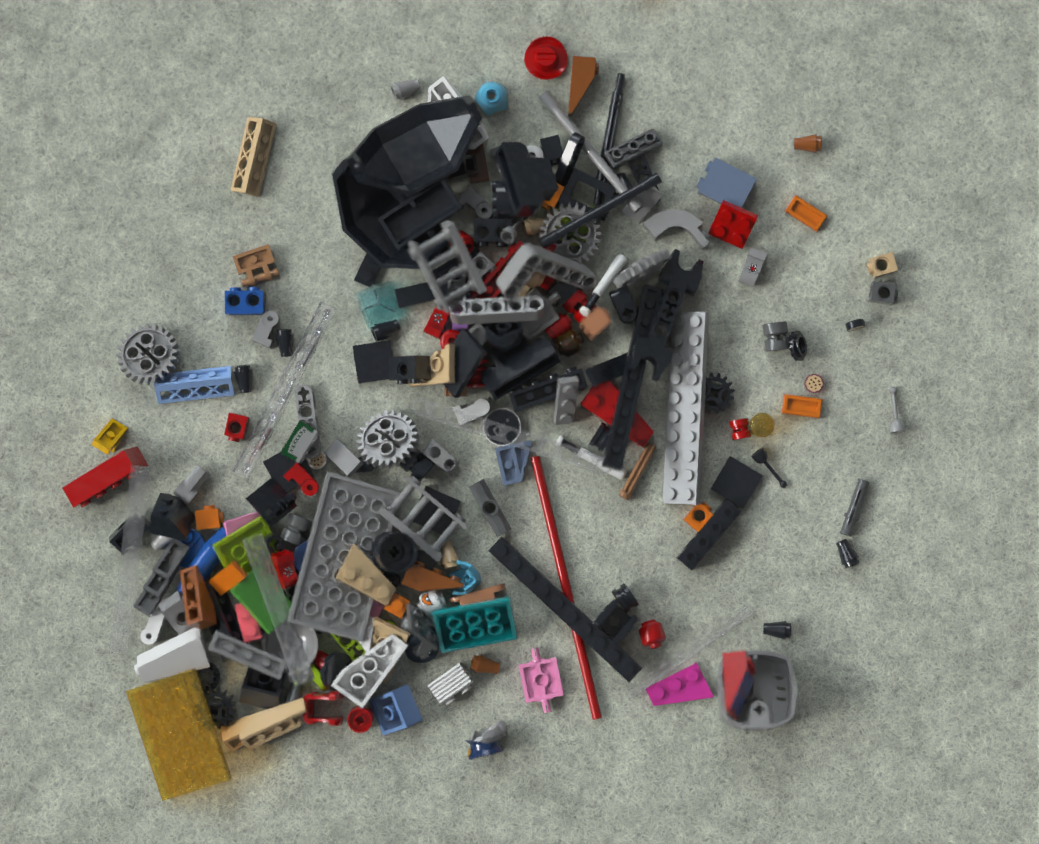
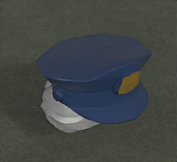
M497 721L489 728L481 729L480 732L475 730L471 739L465 740L470 744L467 754L469 760L503 752L499 740L507 735V725L504 721Z

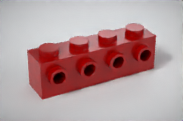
M521 241L517 244L513 243L507 250L509 252L505 258L501 257L495 264L496 268L492 273L489 271L482 279L487 290L481 294L472 291L469 299L500 297L502 292L496 284L497 279L519 248L524 245Z

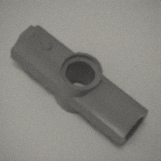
M482 479L471 485L469 488L496 536L498 537L511 530L485 480ZM489 502L494 503L496 506V510L492 514L485 511V505Z

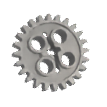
M568 202L567 208L563 204H560V210L553 207L554 214L548 212L547 216L549 219L543 218V222L546 225H541L540 229L545 232L540 233L539 237L557 230L556 225L564 226L561 221L564 217H569L573 221L586 213V206L584 205L581 209H578V203L575 204V207H572L571 203ZM597 218L584 225L588 227V233L582 234L577 229L571 237L566 235L562 241L554 243L557 246L554 253L571 260H577L579 263H581L582 257L587 261V254L594 255L592 248H599L595 242H601V238L597 237V235L602 234L601 230H597L601 225L600 223H595ZM576 242L580 245V248L572 250L570 244Z
M665 249L661 252H655L646 258L642 257L623 270L613 281L617 288L624 287L625 285L629 286L638 280L642 281L651 276L654 271L663 267L672 256L668 249Z
M146 323L144 329L141 325H138V331L131 328L132 334L125 333L127 339L120 340L124 345L117 347L121 351L116 354L120 358L117 361L121 366L120 370L125 372L124 375L127 378L131 377L133 382L138 379L141 385L144 380L148 385H150L151 380L157 384V378L159 377L165 380L164 374L171 375L169 369H175L172 363L179 361L175 357L180 354L176 350L179 347L174 342L176 339L174 336H171L169 330L165 331L163 326L158 329L156 324L151 328ZM148 338H152L149 344H144ZM139 343L148 353H150L158 362H160V364L157 365L155 362H153L148 355L144 354V352L136 346V344ZM165 350L162 356H157L160 351ZM134 352H138L135 358H131ZM147 364H152L150 369L144 370Z
M385 410L382 416L379 412H377V418L370 416L371 422L364 421L366 428L360 427L362 433L357 434L359 440L356 443L359 446L357 449L363 460H366L367 464L372 463L374 468L379 464L381 469L387 465L391 469L392 464L398 467L399 461L406 463L404 458H411L410 452H416L414 446L419 444L416 440L419 438L418 429L413 420L409 419L408 415L403 416L401 411L396 415L394 410H392L391 414H388L387 410Z

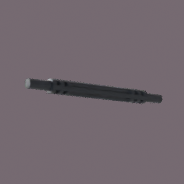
M618 73L615 91H612L601 157L609 166L610 164L604 157V152L614 147L624 95L622 90L625 74ZM598 168L596 178L607 183V178ZM597 189L593 204L601 205L603 193Z

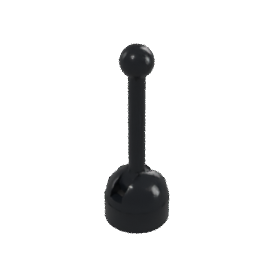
M763 447L752 454L751 457L755 462L765 464L779 481L781 488L787 487V482L783 481L767 462L768 454Z

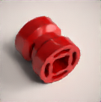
M748 418L729 421L730 427L733 429V440L751 437V432L747 427L749 424Z

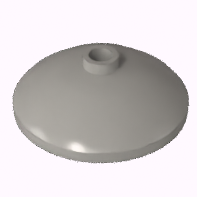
M287 616L271 633L267 634L266 631L264 632L262 651L287 661L283 673H297L305 670L315 660L318 653L319 640L315 629L287 622ZM292 641H295L297 644L295 648L291 646Z

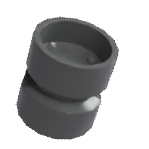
M786 321L762 325L763 335L767 337L764 341L766 352L790 348L788 344L789 337L786 336L788 333Z
M289 513L286 520L287 527L283 528L280 538L293 544L301 545L305 542L307 537L305 532L310 530L313 521Z

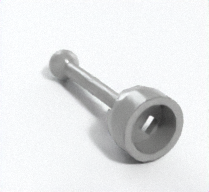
M519 217L513 227L509 226L503 229L500 237L505 243L510 244L514 242L517 237L516 228L523 218L526 217Z
M891 387L889 391L892 394L894 420L890 423V433L905 432L904 422L898 419L897 388Z

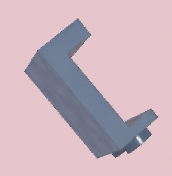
M715 158L714 162L709 161L705 169L708 172L705 179L700 178L696 186L699 189L697 194H702L719 204L725 200L742 208L757 178Z

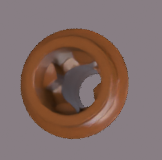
M817 134L794 138V150L813 153L821 151L822 138L817 136Z
M480 654L478 656L473 655L470 670H473L475 673L498 674L500 663Z

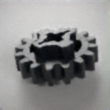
M713 373L709 374V378L706 377L705 402L712 401L716 405L710 406L705 403L708 414H710L711 410L718 414V409L724 412L725 405L731 406L728 401L734 400L730 393L735 392V389L729 388L732 382L726 383L727 377L725 376L721 379L720 373L716 377H714ZM711 381H718L722 383V385H713ZM711 388L713 390L721 389L717 393V398L714 396L706 398L711 393ZM726 390V399L723 402L721 397L722 393Z
M210 687L209 693L204 690L202 692L203 696L199 695L197 697L199 702H196L194 707L198 709L194 714L200 715L198 721L203 720L204 727L210 724V729H213L215 725H217L218 729H221L222 724L228 726V720L232 721L234 719L231 714H235L237 711L232 708L236 706V702H231L233 695H226L228 690L221 692V687H218L214 691L213 687ZM204 701L207 706L205 711L203 710ZM221 705L218 710L215 709L210 711L213 706L216 707ZM226 705H227V707H228L227 715L225 714L226 712L224 711V707H225Z

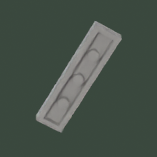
M215 631L208 650L278 680L281 678L287 661L218 631Z

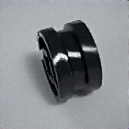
M604 422L601 423L589 443L592 447L596 446L600 452L604 450L610 431V428Z
M625 583L621 584L618 590L614 589L611 591L626 613L631 611L630 608L633 606L637 607L639 605Z

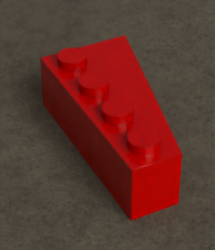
M610 381L595 388L592 386L580 403V406L611 426L619 391ZM635 410L629 439L641 448H644L654 431Z
M138 446L124 449L62 487L73 508L77 506L83 508L91 504V499L94 497L98 499L107 494L106 490L117 488L123 484L122 481L138 475L137 472L149 465Z

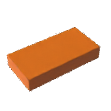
M796 195L785 210L787 214L815 232L819 230L827 217L826 214Z
M784 394L782 413L820 418L823 399Z
M234 560L208 582L220 595H223L248 574Z

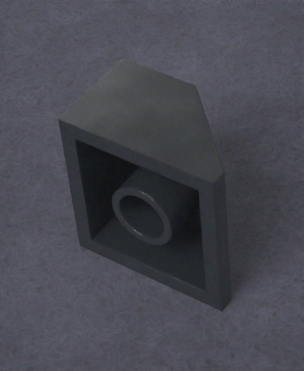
M160 493L150 514L148 533L186 541L194 524L195 515L180 497Z
M248 667L241 687L239 702L264 709L279 706L287 673H282L281 678L278 680Z

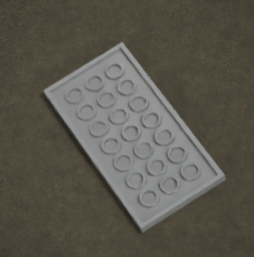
M326 473L287 622L359 642L363 641L373 599L335 579L353 544L375 565L370 551L372 543L381 533L391 531L393 526L377 511L382 506L385 509L387 506L390 507L401 494L400 492L334 473Z

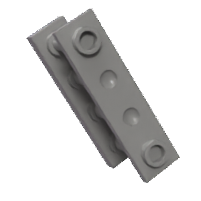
M447 220L441 224L443 228L441 234L420 246L412 241L408 245L411 257L417 261L436 298L434 300L436 307L449 313L451 312L448 306L449 302L470 290L481 294L487 289L455 224ZM444 240H449L452 246L450 250L427 263L422 253ZM452 257H457L460 262L458 264L459 267L435 280L431 270ZM462 273L466 274L468 281L465 285L443 296L439 288L440 286Z
M406 476L405 480L409 483L390 507L387 506L385 509L382 506L377 512L402 533L413 538L420 548L438 562L442 557L439 553L441 551L440 548L459 525L464 529L467 527L464 524L466 520L458 513L453 515L420 487L422 483L414 476L411 479ZM417 489L424 496L408 516L400 521L395 517L396 511L412 491ZM431 501L438 507L437 511L420 531L414 533L410 529L411 523L427 503ZM446 513L453 519L452 523L435 543L429 545L424 541L426 539L425 536L442 515Z

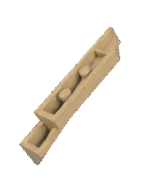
M300 698L231 721L228 726L222 724V742L232 752L243 745L251 750L300 727L302 715L306 713L304 699Z

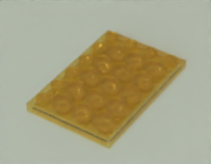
M195 668L126 691L162 801L232 779Z

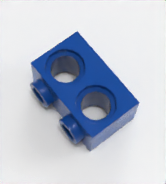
M230 287V291H225L226 315H263L265 313V292L260 290V287H249V291H241L240 287ZM234 296L240 298V303L237 306L231 305V299ZM253 296L259 297V303L256 306L250 305V299Z

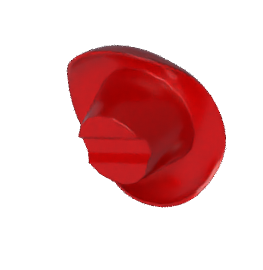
M543 36L533 40L527 47L524 63L531 75L539 79L549 80L560 76L565 71L568 55L565 47L559 40L550 36Z

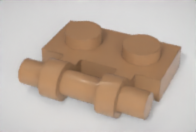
M269 244L232 256L238 274H247L248 278L241 280L243 288L249 285L251 287L255 286L258 282L264 280H273V277L280 275L277 268L269 269L268 265L275 263ZM263 268L264 273L253 275V270Z

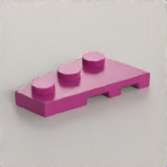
M697 663L645 688L654 706L714 697Z

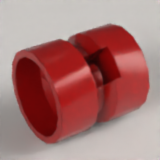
M581 289L574 293L563 305V308L569 314H574V319L579 324L586 317L579 312L576 305L580 302L585 306L588 302L587 296ZM594 305L590 311L593 312L597 306Z
M356 705L348 715L347 723L349 728L356 733L366 732L374 721V713L367 705H364L363 708Z

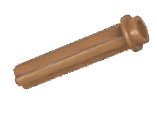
M646 444L623 489H619L620 497L628 501L633 497L631 494L656 450V446L653 444Z

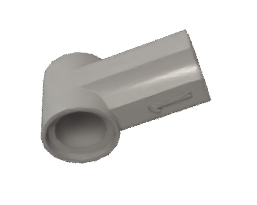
M196 465L185 481L183 480L178 485L173 494L180 497L187 505H190L210 474Z

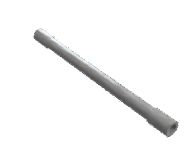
M548 91L540 95L539 99L555 115L570 135L577 132L584 136ZM585 138L582 149L619 194L628 190ZM636 196L626 201V204L634 213H637L643 207Z

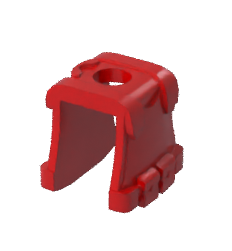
M337 690L330 693L312 692L306 694L303 698L306 707V713H303L304 722L307 724H316V722L329 723L330 726L342 725L343 716H314L315 699L338 700L344 698V695Z

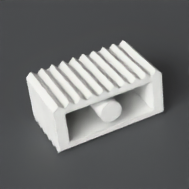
M458 663L429 683L428 687L440 705L442 703L447 705L456 699L454 697L455 694L458 692L463 694L472 688L470 684L473 681L462 665Z

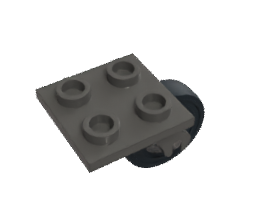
M409 603L406 605L409 631L413 634L406 641L408 646L405 649V654L413 662L426 663L433 660L439 652L435 623L432 618L426 617L419 608H415Z

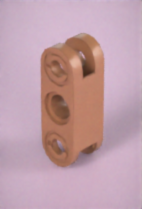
M503 583L453 597L449 600L450 603L459 601L461 606L496 600L494 592L504 590L506 586Z

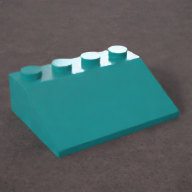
M509 597L432 611L441 653L517 639Z

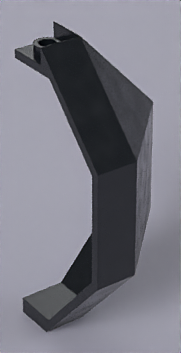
M470 95L420 103L372 128L346 161L359 183L411 196L459 170L483 117L475 100Z
M347 158L342 160L332 173L342 230L381 268L420 269L417 261L409 253V245L398 251L378 220L379 217L404 202L399 198L398 192L359 183L346 161ZM441 224L413 242L420 246L441 234L443 230ZM444 240L422 253L426 262L428 263L449 251V243L447 240Z

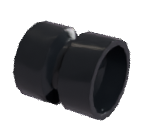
M414 446L416 452H410L411 458L405 457L406 463L400 462L399 466L406 472L410 471L411 476L421 481L435 463L428 457L423 458L422 452Z

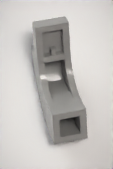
M683 210L661 211L650 217L642 225L654 240L663 232L678 228L689 233L702 250L709 244L708 235L703 230H698L703 222L693 214Z

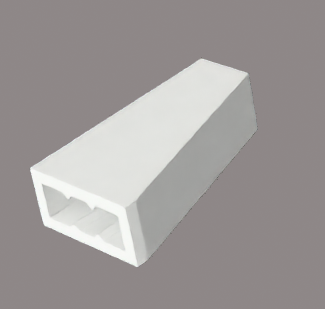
M192 628L138 655L137 664L134 665L136 675H140L143 683L210 667V656L201 629Z

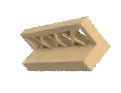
M247 118L230 191L259 197L277 123L263 118ZM253 123H257L255 130L252 132ZM251 142V148L248 150V144ZM247 160V165L243 169L244 162ZM242 179V186L238 188L239 181Z

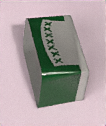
M300 420L280 454L302 464L320 432Z

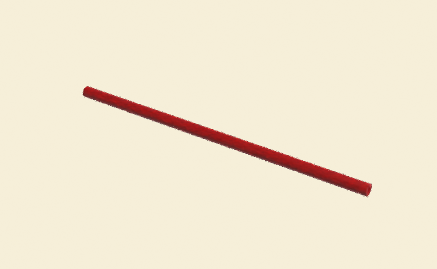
M540 456L531 457L562 593L575 604ZM571 629L592 719L602 718L584 640Z

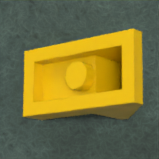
M111 418L95 437L92 446L107 455L110 452H114L128 427Z

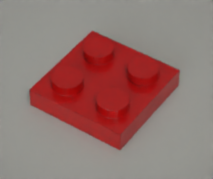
M723 200L708 234L743 249L758 215Z

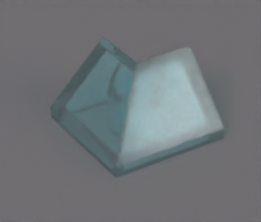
M392 281L372 285L356 293L368 330L374 327V324L404 317L402 308L399 309Z

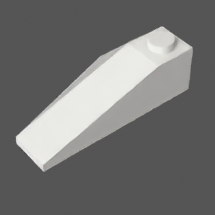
M391 634L345 667L331 686L363 708L408 645L394 634Z

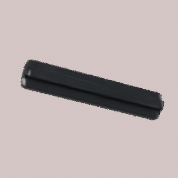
M474 246L473 251L469 254L471 259L481 252L478 246ZM454 257L432 270L431 272L435 280L447 274L451 268L459 267L458 264L460 262L457 257Z

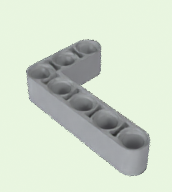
M527 243L519 248L496 282L505 298L512 299L520 293L535 271L584 290L594 288L597 284V278L588 266Z
M457 266L451 268L448 272H450V271H452L453 269L457 268ZM462 273L455 277L461 278L459 280L452 279L448 281V294L467 283L465 274ZM466 292L449 302L451 321L457 325L540 320L545 313L543 299L539 296L467 300Z

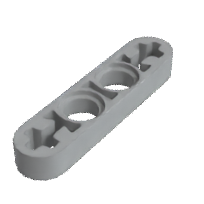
M306 384L299 385L295 390L298 420L313 426L318 431L313 390ZM303 388L309 391V394L306 395V401L311 400V404L304 403L300 405V402H304L303 396L299 395ZM310 407L312 410L311 416L303 417L302 409ZM319 436L313 444L317 451H314V455L308 452L306 457L314 459L319 456L321 451Z

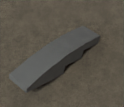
M172 539L153 567V573L143 586L142 593L133 605L135 609L151 617L190 550L189 546L177 539Z

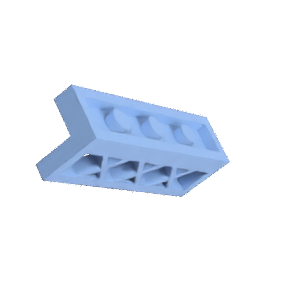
M231 366L171 372V375L165 373V380L159 377L157 378V384L154 382L158 404L234 395ZM228 384L229 389L221 390L217 387L219 385ZM205 386L210 389L208 392H201L199 390L200 387ZM181 389H188L191 391L189 394L180 393ZM161 391H169L172 394L162 397Z

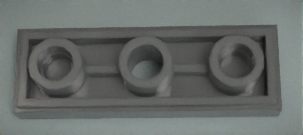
M652 128L605 151L604 157L612 169L615 170L661 147L663 142Z

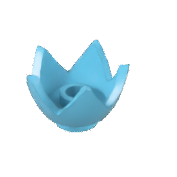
M493 81L486 82L477 91L475 101L481 106L485 115L489 116L496 111L507 109L508 91L502 84ZM491 93H494L496 95L495 99L493 100L489 99L488 97Z
M457 560V564L461 569L455 570L447 576L450 578L451 575L461 578V583L464 585L455 589L452 594H468L479 586L481 575L471 564Z

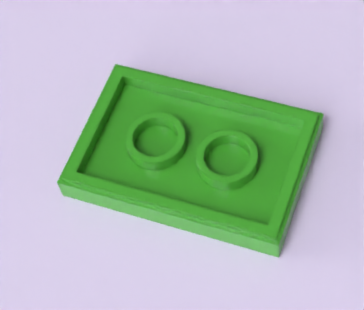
M258 564L230 591L266 633L269 634L289 615L292 602Z

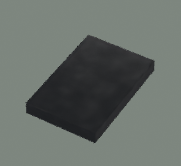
M462 328L453 343L455 344V383L443 384L454 398L460 397L487 354L469 330Z

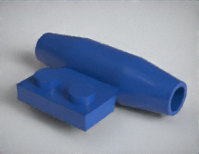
M221 527L206 542L203 536L193 528L186 541L178 540L190 547L181 567L189 568L197 565L205 582L220 562L212 545L226 537L225 528ZM180 580L176 590L183 595L182 584Z

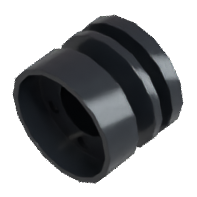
M394 531L383 532L378 535L373 541L370 550L371 558L377 567L394 573L405 572L412 568L418 555L417 545L413 538L407 534ZM389 550H395V553H388Z

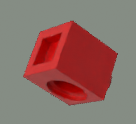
M233 413L228 414L224 432L225 436H229L228 440L239 442L240 439L245 440L250 417ZM234 423L241 425V431L237 434L232 431Z

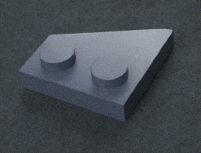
M531 440L495 448L503 486L522 482L532 444Z

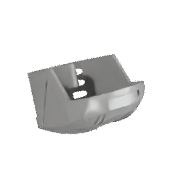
M746 651L756 665V674L753 675L754 682L740 715L735 721H733L726 710L722 659L718 666L717 682L719 714L725 724L745 731L769 730L777 728L793 718L797 700V683L788 657L768 651ZM777 676L783 677L784 679L778 680ZM777 687H784L786 690H777ZM777 698H785L786 701H779ZM758 707L760 709L759 715H757V712H754V708Z

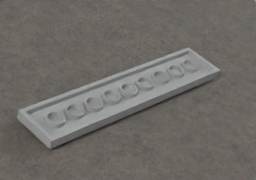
M678 312L671 328L670 348H673L674 352L669 365L663 503L700 505L709 327L708 312Z

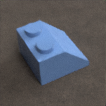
M408 684L369 700L383 736L423 720Z

